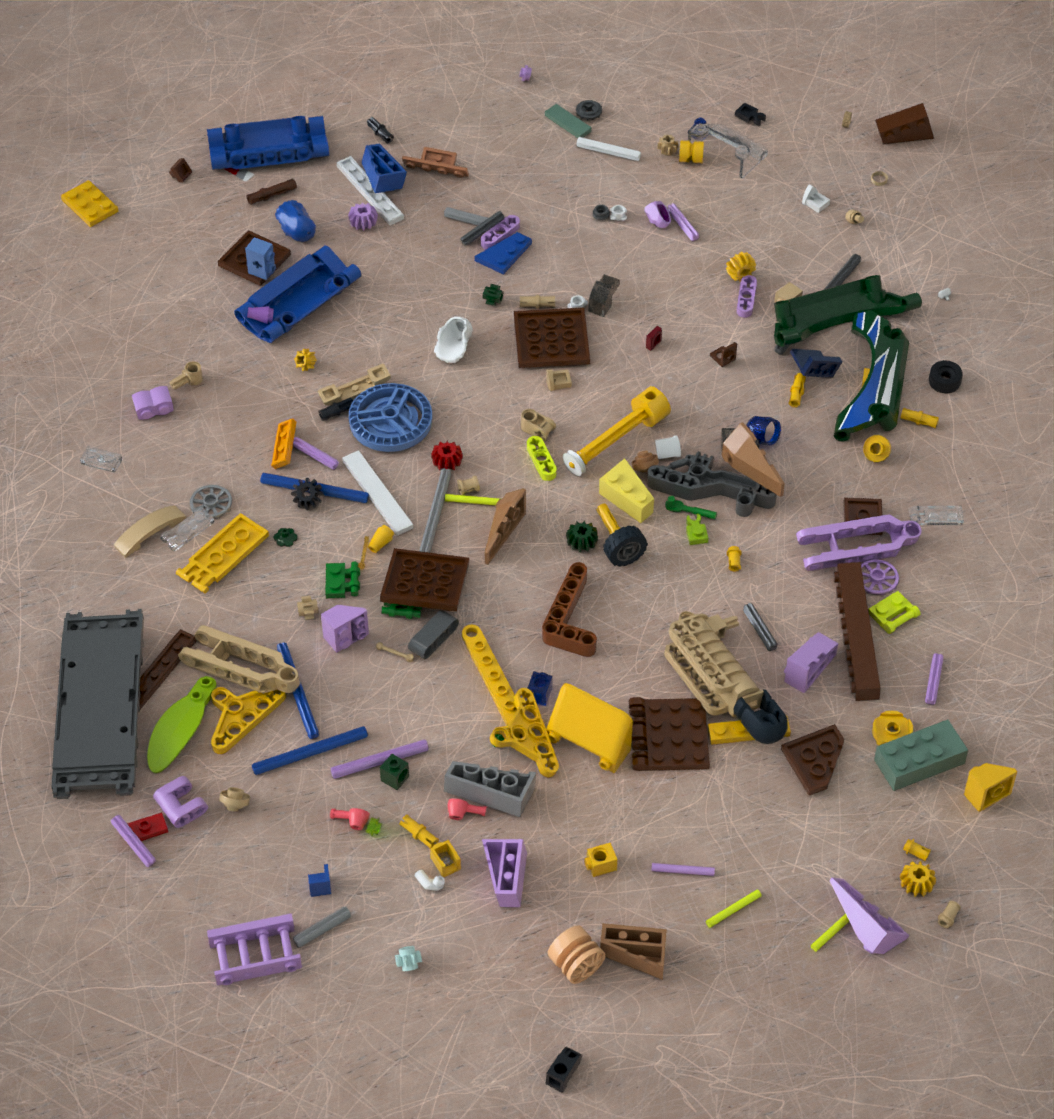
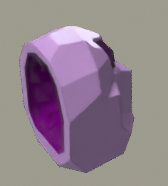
M661 201L651 202L645 207V214L650 223L655 224L659 228H666L670 224V214L667 207Z

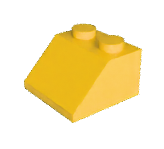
M989 763L979 767L975 766L969 771L964 796L978 812H981L1012 793L1017 770Z

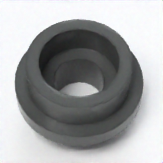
M597 205L593 210V217L597 220H605L610 216V211L606 205Z

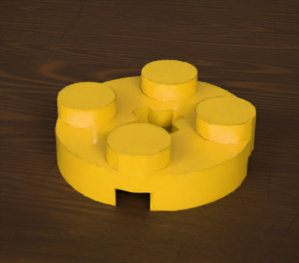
M885 711L881 713L877 719L875 718L872 726V734L878 746L913 733L911 720L909 718L907 720L898 711ZM890 727H894V730L898 731L891 732L889 731Z

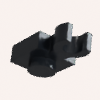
M745 102L735 111V116L747 123L753 121L755 125L760 126L761 120L766 121L764 113H758L757 108Z

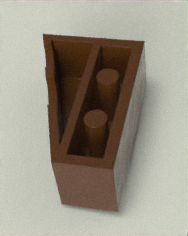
M923 103L875 120L883 144L934 139Z

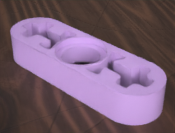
M509 215L481 236V247L486 250L518 231L520 228L519 217ZM497 231H504L505 233H504V234H497L496 232H497Z
M752 275L744 276L741 279L737 314L743 318L750 317L753 313L757 279ZM748 294V295H750L751 297H750V298H744L743 295Z

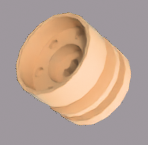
M577 925L567 929L553 941L548 950V957L558 968H562L561 972L567 976V979L572 984H578L592 976L604 962L605 952L595 941H591V936L582 926Z

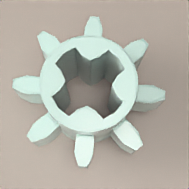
M414 946L400 948L399 954L395 955L397 967L402 966V971L417 969L418 963L422 962L420 950L415 951Z

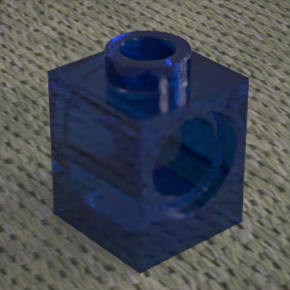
M533 671L527 689L532 691L537 704L546 706L552 690L553 676L544 672Z

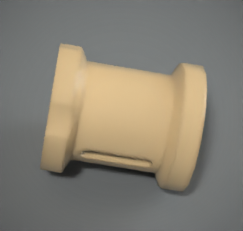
M476 475L470 479L457 480L460 495H465V493L480 491Z

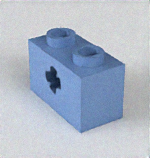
M254 237L245 248L248 274L267 280L276 269L273 244Z

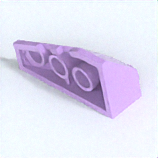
M833 877L830 879V883L858 939L864 944L863 947L871 954H884L909 937L892 918L886 919L881 916L876 905L863 901L864 896L844 879Z

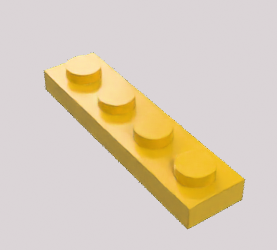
M787 717L788 729H787V731H786L784 737H789V736L791 735V730H790V726H789L788 717ZM741 720L708 724L707 729L711 745L755 740L743 726Z

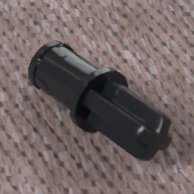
M370 117L367 120V125L374 131L376 136L381 137L386 144L393 141L394 136L386 129L384 124H380L374 117Z
M348 398L339 403L333 402L329 407L318 410L321 420L325 421L333 416H340L341 412L350 409L353 399Z

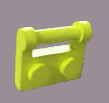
M896 591L868 609L869 615L888 634L894 632L898 626L911 618H917L921 615L919 608L915 605L913 606L899 591ZM906 611L905 614H903V615H901L900 617L896 618V619L893 620L892 622L889 621V620H891L892 618H894V617H896L897 615H899L900 613Z

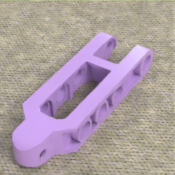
M889 514L806 528L798 531L796 536L800 545L829 542L830 552H824L821 555L803 559L805 569L813 571L837 567L838 563L865 562L873 559L895 557L902 546L915 544L922 530L915 521H900ZM885 531L890 534L892 543H877L876 546L864 548L859 546L857 549L844 551V549L839 550L836 540Z

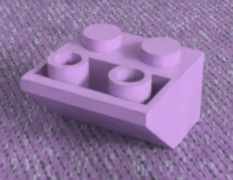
M336 605L321 614L323 638L336 653L348 648L354 642L364 639L369 634L367 610L365 608Z

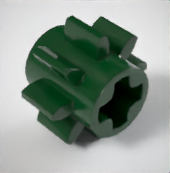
M490 284V287H485L483 299L486 300V304L496 306V303L500 304L502 302L504 291L500 290L501 286Z

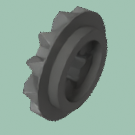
M585 100L578 103L576 113L581 119L586 118L587 121L589 119L595 120V118H600L602 106L596 101Z

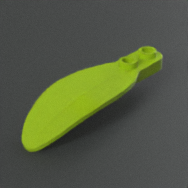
M209 676L200 678L188 695L174 703L158 720L151 734L147 751L148 766L153 773L157 774L165 770L198 729L204 716V707L210 701L212 691L217 688L214 678Z

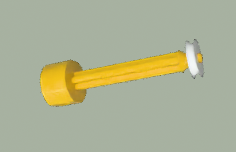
M650 386L631 400L633 412L580 451L574 452L569 450L563 454V461L568 470L575 476L580 477L582 473L586 472L585 465L637 425L643 423L647 427H653L667 417L671 412V407L666 396L656 387Z

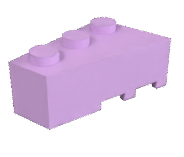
M482 839L499 906L521 907L527 858L523 839Z

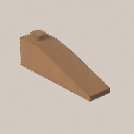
M743 422L740 423L724 441L721 453L722 458L737 471L776 495L783 496L784 481L774 465L768 464L765 451L763 449L759 450L757 447L755 435Z
M522 488L508 492L502 499L498 500L485 548V564L489 565L526 515V489Z

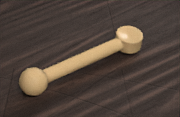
M381 642L376 644L378 650L383 649L404 657L407 662L414 660L413 654L401 653L384 646Z

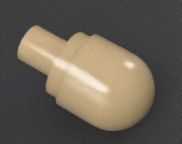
M849 210L846 213V220L849 223L859 224L864 221V217L859 211Z

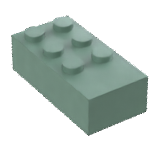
M947 719L877 746L874 761L893 791L965 764L968 749Z

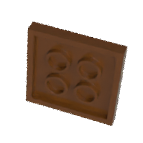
M248 230L218 260V266L261 286L266 281L265 279L248 274L245 248L255 237L273 244L275 271L291 255V250Z

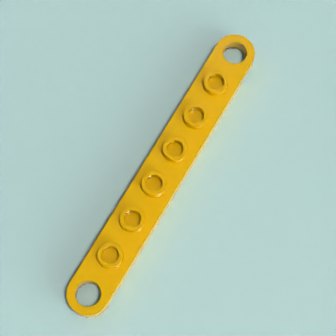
M467 625L462 630V639L506 726H508L517 711L514 703L515 694L481 629L477 625ZM472 631L477 633V635L474 637H469L466 635ZM514 731V732H513V734H514L515 737H517V738L523 737L520 732H518V731Z

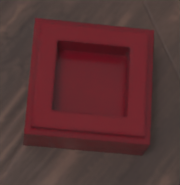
M656 326L646 336V349L651 351L662 341L661 327Z

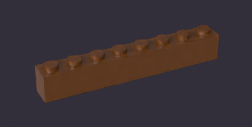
M861 562L838 563L837 571H834V583H838L836 597L840 598L841 601L838 602L839 614H843L841 629H845L843 644L848 647L845 650L846 661H850L848 676L852 677L853 680L850 682L851 694L855 693L856 701L880 700L881 687Z

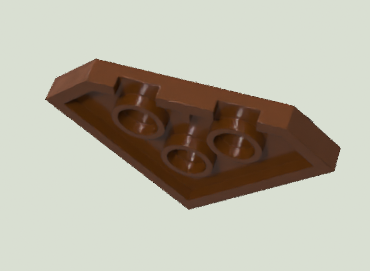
M835 724L781 744V751L809 796L828 788L845 739Z

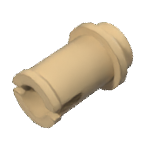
M949 901L943 913L938 916V924L943 928L951 927L954 924L955 916L961 909L960 905L955 901Z

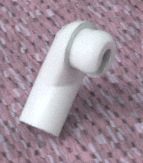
M423 870L415 873L416 879L426 890L439 891L444 887L445 879L442 876H435L434 879H431Z

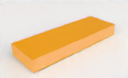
M293 418L278 424L271 464L274 469L290 464L297 423Z

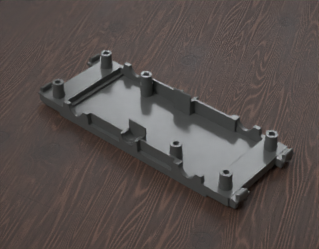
M127 609L124 615L83 617L82 612H78V614L66 613L62 632L51 788L54 798L69 799L73 790L116 788V794L120 796H130L133 794L138 763L137 748L139 743L137 728L138 712H140L139 699L141 698L140 672L141 665H143L142 647H144V616L142 609H138V611Z

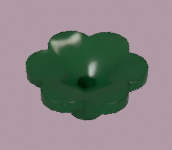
M280 528L278 533L273 536L280 547H290L298 539L297 534L294 533L292 528Z

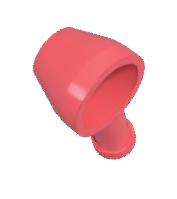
M456 798L448 800L449 817L453 820H462L466 812L485 816L487 806L471 805L465 800Z
M332 808L330 812L331 819H349L350 828L354 830H362L370 816L368 811L359 808H352L349 811Z

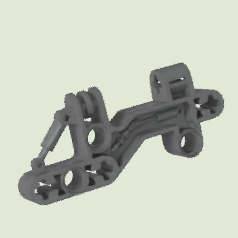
M699 451L696 455H687L683 459L671 462L666 467L663 465H653L648 469L647 485L650 489L689 501L717 495L726 496L736 500L735 511L741 517L751 515L755 506L771 509L776 505L777 495L746 475L742 476L726 470L711 471L714 456L711 455L710 458H708L707 454L701 456ZM685 465L689 466V470L686 473L674 470Z

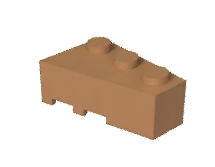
M602 923L600 948L605 952L606 958L663 980L667 929Z

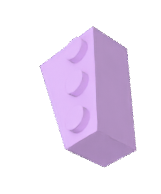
M819 632L810 637L803 646L787 659V665L784 669V682L805 693L836 656L838 643Z

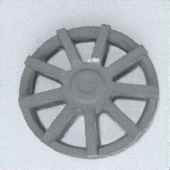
M218 485L203 486L197 489L190 498L192 512L202 517V519H218L226 512H229L232 505V496L229 491ZM210 488V493L205 495L202 492L203 489ZM218 488L221 491L216 495L213 493V489ZM199 493L203 500L194 499V497ZM224 493L228 495V498L219 499ZM228 502L226 507L219 504ZM193 503H200L203 505L195 508ZM216 507L222 509V511L217 513ZM206 508L204 513L199 512V510ZM212 509L214 514H208L209 510Z

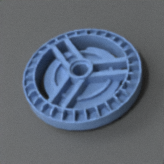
M398 383L376 385L361 392L352 402L349 409L350 430L360 443L371 449L384 452L406 450L420 443L429 433L432 426V408L424 394L411 386ZM407 401H408V402H411L412 404H414V405L420 410V412H421V414H422L421 421L419 422L418 425H417V423H418V413H417V410H416V408H415L414 406H412V407L408 406V405L406 404Z

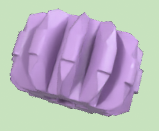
M362 202L360 205L355 204V207H351L348 217L352 227H356L357 230L361 228L364 231L365 228L371 229V226L376 225L378 213L375 206Z

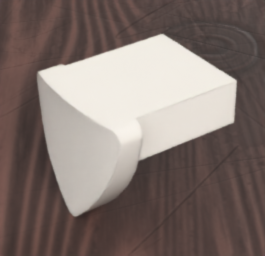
M809 184L804 193L802 204L820 213L830 205V199L820 194L814 186Z
M677 435L655 440L658 459L675 456L676 458L681 457L680 442Z

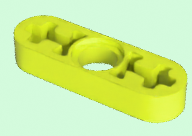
M539 436L529 437L527 439V451L540 477L545 481L555 479L557 468L543 439ZM544 456L546 457V459L540 461L537 459V457Z

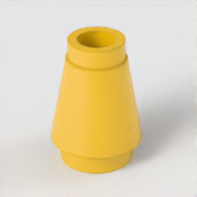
M386 525L378 527L368 545L369 550L377 553L393 540L394 532Z

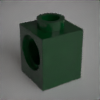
M391 754L380 767L381 781L398 790L409 777L408 762Z

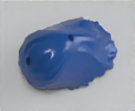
M288 200L276 209V219L279 220L281 229L286 233V236L291 237L297 242H306L314 237L316 225L301 203H298L296 200Z

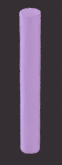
M652 863L651 870L654 872L714 876L715 868L660 863Z

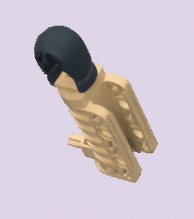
M690 611L680 613L678 621L670 624L669 635L673 642L666 645L664 656L697 700L701 702L704 709L709 714L715 716L729 712L732 717H737L741 720V723L750 735L762 744H772L781 740L788 729L785 713L775 700L772 699L766 689L760 690L720 640L725 637L726 630L739 626L738 617L731 616L721 619L718 614L708 617L706 614H694ZM679 663H686L688 667H682ZM700 690H707L709 694H703Z

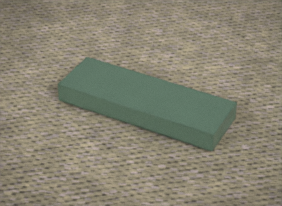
M558 104L545 111L547 118L577 138H583L592 132V127Z

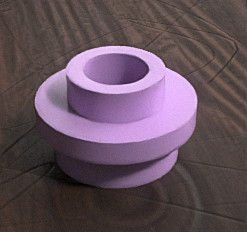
M528 65L521 68L519 77H522V81H529L532 68H529Z

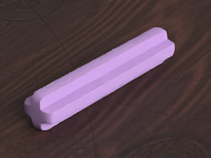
M673 203L668 205V212L691 241L698 240L699 233L679 208Z
M294 438L293 447L333 470L336 469L339 464L336 459L302 439Z
M933 654L925 698L927 704L934 705L936 703L943 663L942 654Z
M120 815L113 817L111 820L112 825L145 866L150 867L153 865L155 858Z

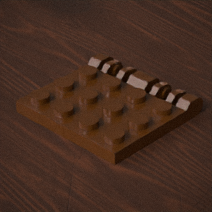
M632 697L628 700L629 714L633 716L631 747L633 750H639L632 754L633 770L710 769L706 712L697 698L643 699L641 697Z

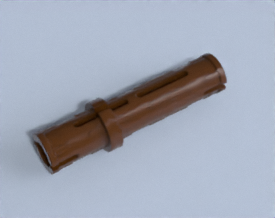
M292 178L268 188L263 187L260 191L246 195L248 203L253 205L260 201H267L273 196L297 189V184Z

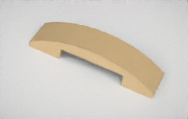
M383 363L368 369V375L337 388L332 384L317 390L324 405H332L333 402L339 403L348 398L355 400L366 389L385 384L391 378V375Z
M175 505L156 510L127 529L114 543V547L126 558L141 548V542L168 525L173 528L187 519V517Z

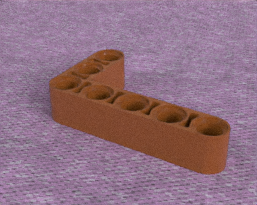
M576 562L570 566L542 625V640L549 646L584 657H591L596 653V635L591 631L567 624L587 583V566L582 562Z

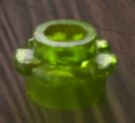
M373 817L370 819L366 833L371 834V837L373 834L378 835L382 823L379 822V817L378 819Z

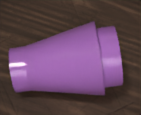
M270 306L249 307L247 318H252L266 324L268 322L272 323L274 309L270 308Z

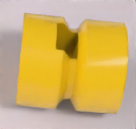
M680 140L679 162H689L692 160L693 163H703L704 142L694 141V143H691L687 140Z

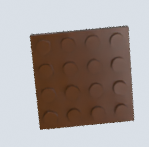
M584 307L514 311L518 368L590 364Z
M394 548L380 594V602L457 612L470 558Z

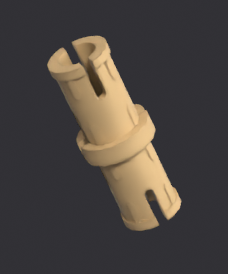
M520 296V307H536V309H539V307H555V296Z

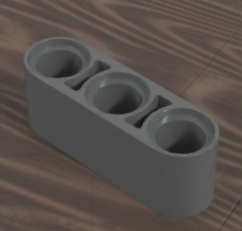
M440 610L410 640L408 649L423 659L429 658L456 630L459 620L446 611Z

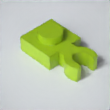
M697 514L696 520H691L690 516L687 515L686 524L688 526H686V533L689 545L704 544L709 541L705 524H700V514Z

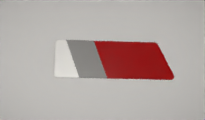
M244 168L224 169L243 181L249 180L254 175Z

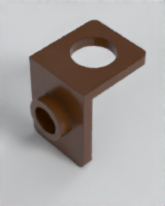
M734 342L727 347L722 346L710 353V357L721 367L726 366L736 360L737 343ZM718 353H721V359L717 357Z

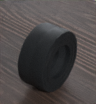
M938 361L930 369L929 384L937 392L953 393L961 385L962 369L952 361ZM942 375H947V376H949L950 378H949V379H945V378H942L941 376H942Z

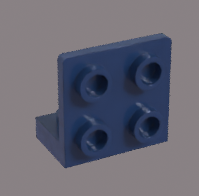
M791 349L790 351L803 376L833 378L842 364L840 357L823 356L820 350Z

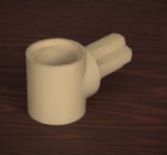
M196 361L188 362L185 365V369L182 370V375L170 381L172 389H178L186 383L189 385L200 384L203 381L200 363Z

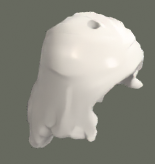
M455 316L450 318L442 328H439L438 341L434 349L436 356L446 363L459 362V359L466 352L467 342L473 332L472 325L468 319Z

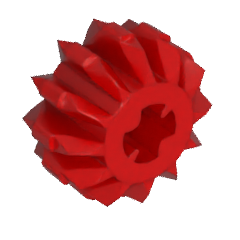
M447 440L446 443L439 442L438 445H434L431 459L434 466H438L439 471L443 468L455 470L456 467H460L463 453L455 441L449 443Z

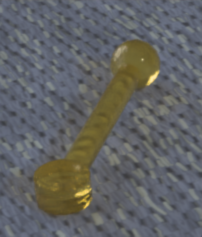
M365 536L364 538V546L361 561L359 563L360 569L365 568L364 561L366 556L367 545L369 543V536Z

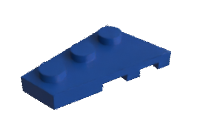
M517 232L474 256L475 262L504 275L532 244V239Z

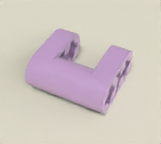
M186 776L178 777L160 787L153 795L155 801L176 828H180L197 819L208 809L207 804L201 797L181 805L178 799L186 795L192 788V784Z

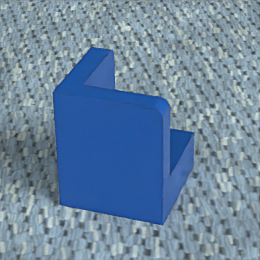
M324 864V873L308 875L311 897L331 894L328 864Z

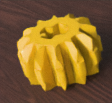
M740 252L738 255L735 253V256L726 263V270L734 281L739 280L741 282L742 277L752 275V272L756 270L755 266L757 264L748 252Z
M912 861L910 866L905 865L903 867V871L900 874L901 888H906L907 894L913 892L914 897L918 893L924 897L926 892L931 893L933 886L936 884L935 870H930L929 864L922 865V861L918 864Z

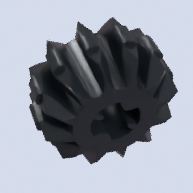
M306 477L305 483L301 479L298 480L300 485H293L297 491L291 492V495L295 496L293 502L298 503L299 508L304 506L306 510H309L310 505L316 508L315 502H322L318 497L324 495L320 491L322 486L320 484L317 485L315 479L310 482V479ZM306 491L311 493L309 497L304 495Z

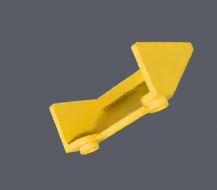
M565 683L560 689L546 730L552 743L559 742L563 737L600 757L599 766L606 771L609 770L615 773L631 751L633 720L626 712L571 684Z

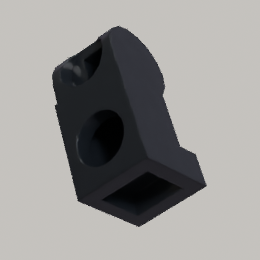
M566 1046L547 1071L546 1085L563 1093L568 1081L581 1062L582 1054Z

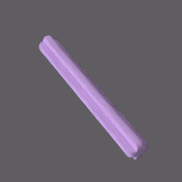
M424 739L331 767V774L336 779L382 765L391 754L402 759L428 751V743Z

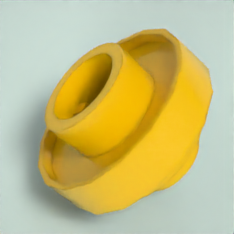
M873 435L865 441L863 452L868 460L882 462L889 457L891 444L886 437Z

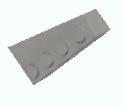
M452 761L445 774L444 792L521 817L535 789L536 772L529 771V774L519 773V770L515 769L503 771L493 766H490V768H480L478 764Z

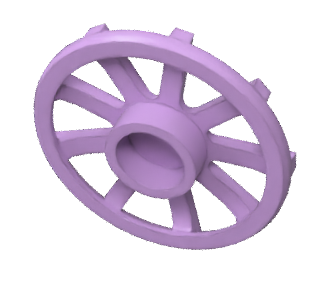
M879 559L868 560L861 564V568L865 566L870 574L862 572L863 576L869 578L863 580L864 584L872 582L869 588L864 585L865 591L868 594L885 595L895 590L899 582V574L892 564ZM877 562V566L871 569L868 563ZM880 563L888 565V568L883 571L880 569ZM891 569L895 573L894 576H885ZM895 579V582L892 585L885 580ZM877 584L879 590H872L873 587ZM881 584H885L890 588L883 590Z

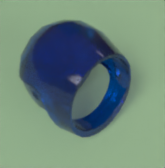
M753 416L746 423V426L757 439L755 441L757 446L773 445L780 437V422L772 417ZM770 422H773L774 434L769 441H766V428Z

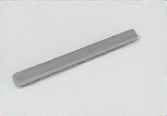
M443 468L441 470L419 550L421 552H431L445 494L451 478L450 469Z

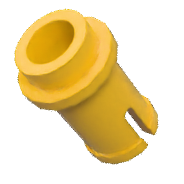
M731 546L728 548L726 555L729 557V570L736 572L741 569L740 556L742 551L737 546Z
M908 839L903 848L906 854L910 853L926 861L931 849L914 842L915 839Z

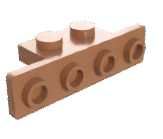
M424 147L421 159L402 156L403 163L409 168L419 167L424 171L435 170L440 174L451 173L460 178L469 176L467 168L455 166L457 153Z

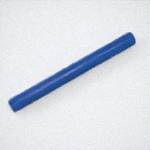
M262 473L260 478L262 484L294 489V484L300 485L298 482L300 479L269 473ZM317 483V485L320 484L322 486L320 491L325 496L361 503L368 502V492Z
M287 643L277 644V651L281 652L284 663L295 668ZM300 682L298 688L292 693L307 735L310 739H314L319 736V731Z
M365 726L253 763L252 770L255 775L361 740L368 737Z

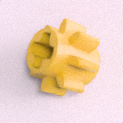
M309 349L297 351V355L294 358L296 368L302 367V371L314 369V364L317 361L314 355L315 352H309Z

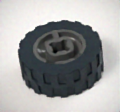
M629 525L621 527L610 534L608 539L605 540L603 550L614 566L621 567L632 564L643 556L648 543L638 527Z

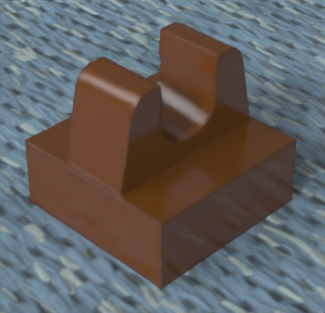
M180 158L170 168L171 171H169L172 178H176L178 182H184L193 172L184 158Z

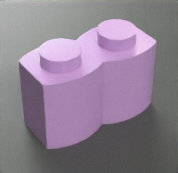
M159 386L150 391H140L132 395L139 420L150 419L155 415H166L174 410L167 386Z

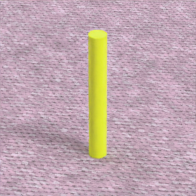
M445 494L446 502L496 506L498 500L501 499Z
M756 889L706 920L707 926L709 928L713 927L762 896L760 891Z
M846 913L810 945L815 952L850 922Z

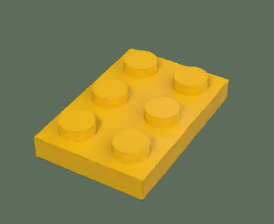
M89 180L61 195V200L89 227L119 212L118 207Z

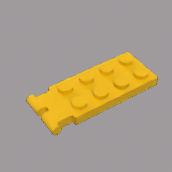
M240 513L189 558L188 565L183 569L178 568L176 575L188 583L192 581L191 585L205 594L214 581L218 583L269 537V531Z

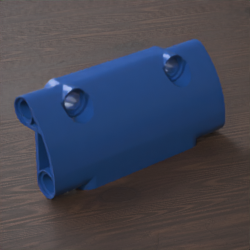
M295 116L283 119L227 124L224 126L225 133H222V127L207 129L212 170L225 168L243 169L307 161L310 158L329 156L323 116L308 117V123H306L305 116Z
M324 245L312 255H306L255 292L246 303L234 310V314L247 330L258 338L272 343L284 333L289 332L293 326L331 298L341 294L346 287L359 279L362 274L355 264L346 267L332 249ZM270 306V308L274 309L272 323L268 322L266 324L252 318H247L249 307Z

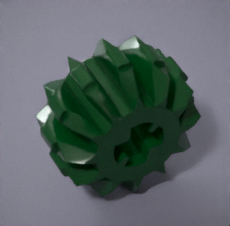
M585 520L583 523L576 521L575 525L570 524L569 530L566 532L568 546H571L572 550L578 549L579 552L582 550L588 552L589 548L594 549L598 541L597 528L593 527L592 523L586 524Z

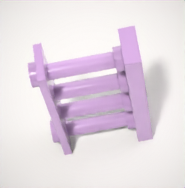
M292 913L207 930L210 949L217 948L221 969L214 971L216 984L230 985L237 981L281 972H293L302 968L300 954L293 955L289 933L295 931ZM269 936H281L285 957L271 958L268 942ZM259 939L263 961L251 964L247 941ZM237 943L242 966L229 968L225 946Z

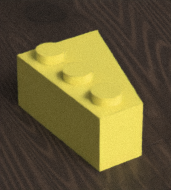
M625 458L599 479V494L639 523H642L653 513L654 497Z

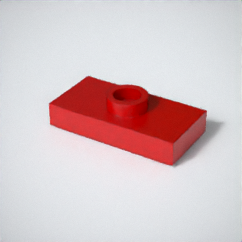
M162 812L127 823L141 841L168 833Z

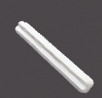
M579 137L577 140V147L634 161H639L641 157L640 151Z

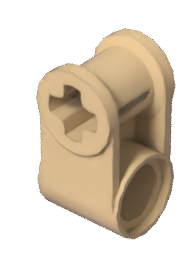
M525 409L521 413V429L532 436H539L545 441L548 438V434L556 429V423L551 418L536 412L534 409Z

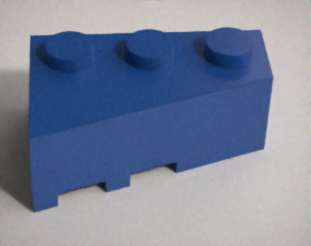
M380 143L366 145L362 165L374 193L402 189L407 171Z

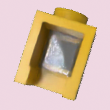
M449 840L439 842L430 848V858L443 878L461 869L460 857Z

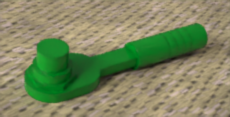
M669 496L665 502V508L669 511H686L711 519H716L717 512L686 506L682 501L675 500L674 496Z

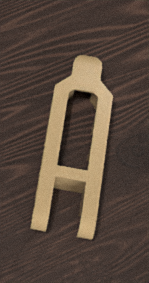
M201 625L194 636L202 645L213 648L212 652L207 653L199 649L194 650L184 647L178 654L179 659L187 666L263 694L274 690L292 693L300 685L297 670L284 663L281 652L205 625ZM232 655L274 670L276 674L272 672L260 674L248 667L243 668L235 665L232 661L227 662L226 660Z

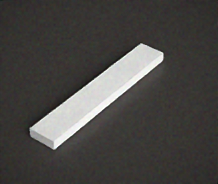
M351 156L336 162L338 169L371 206H375L376 211L389 226L404 219V214L384 192L374 193L366 172Z
M359 450L342 457L345 466L364 492H368L369 499L396 536L413 529V523Z

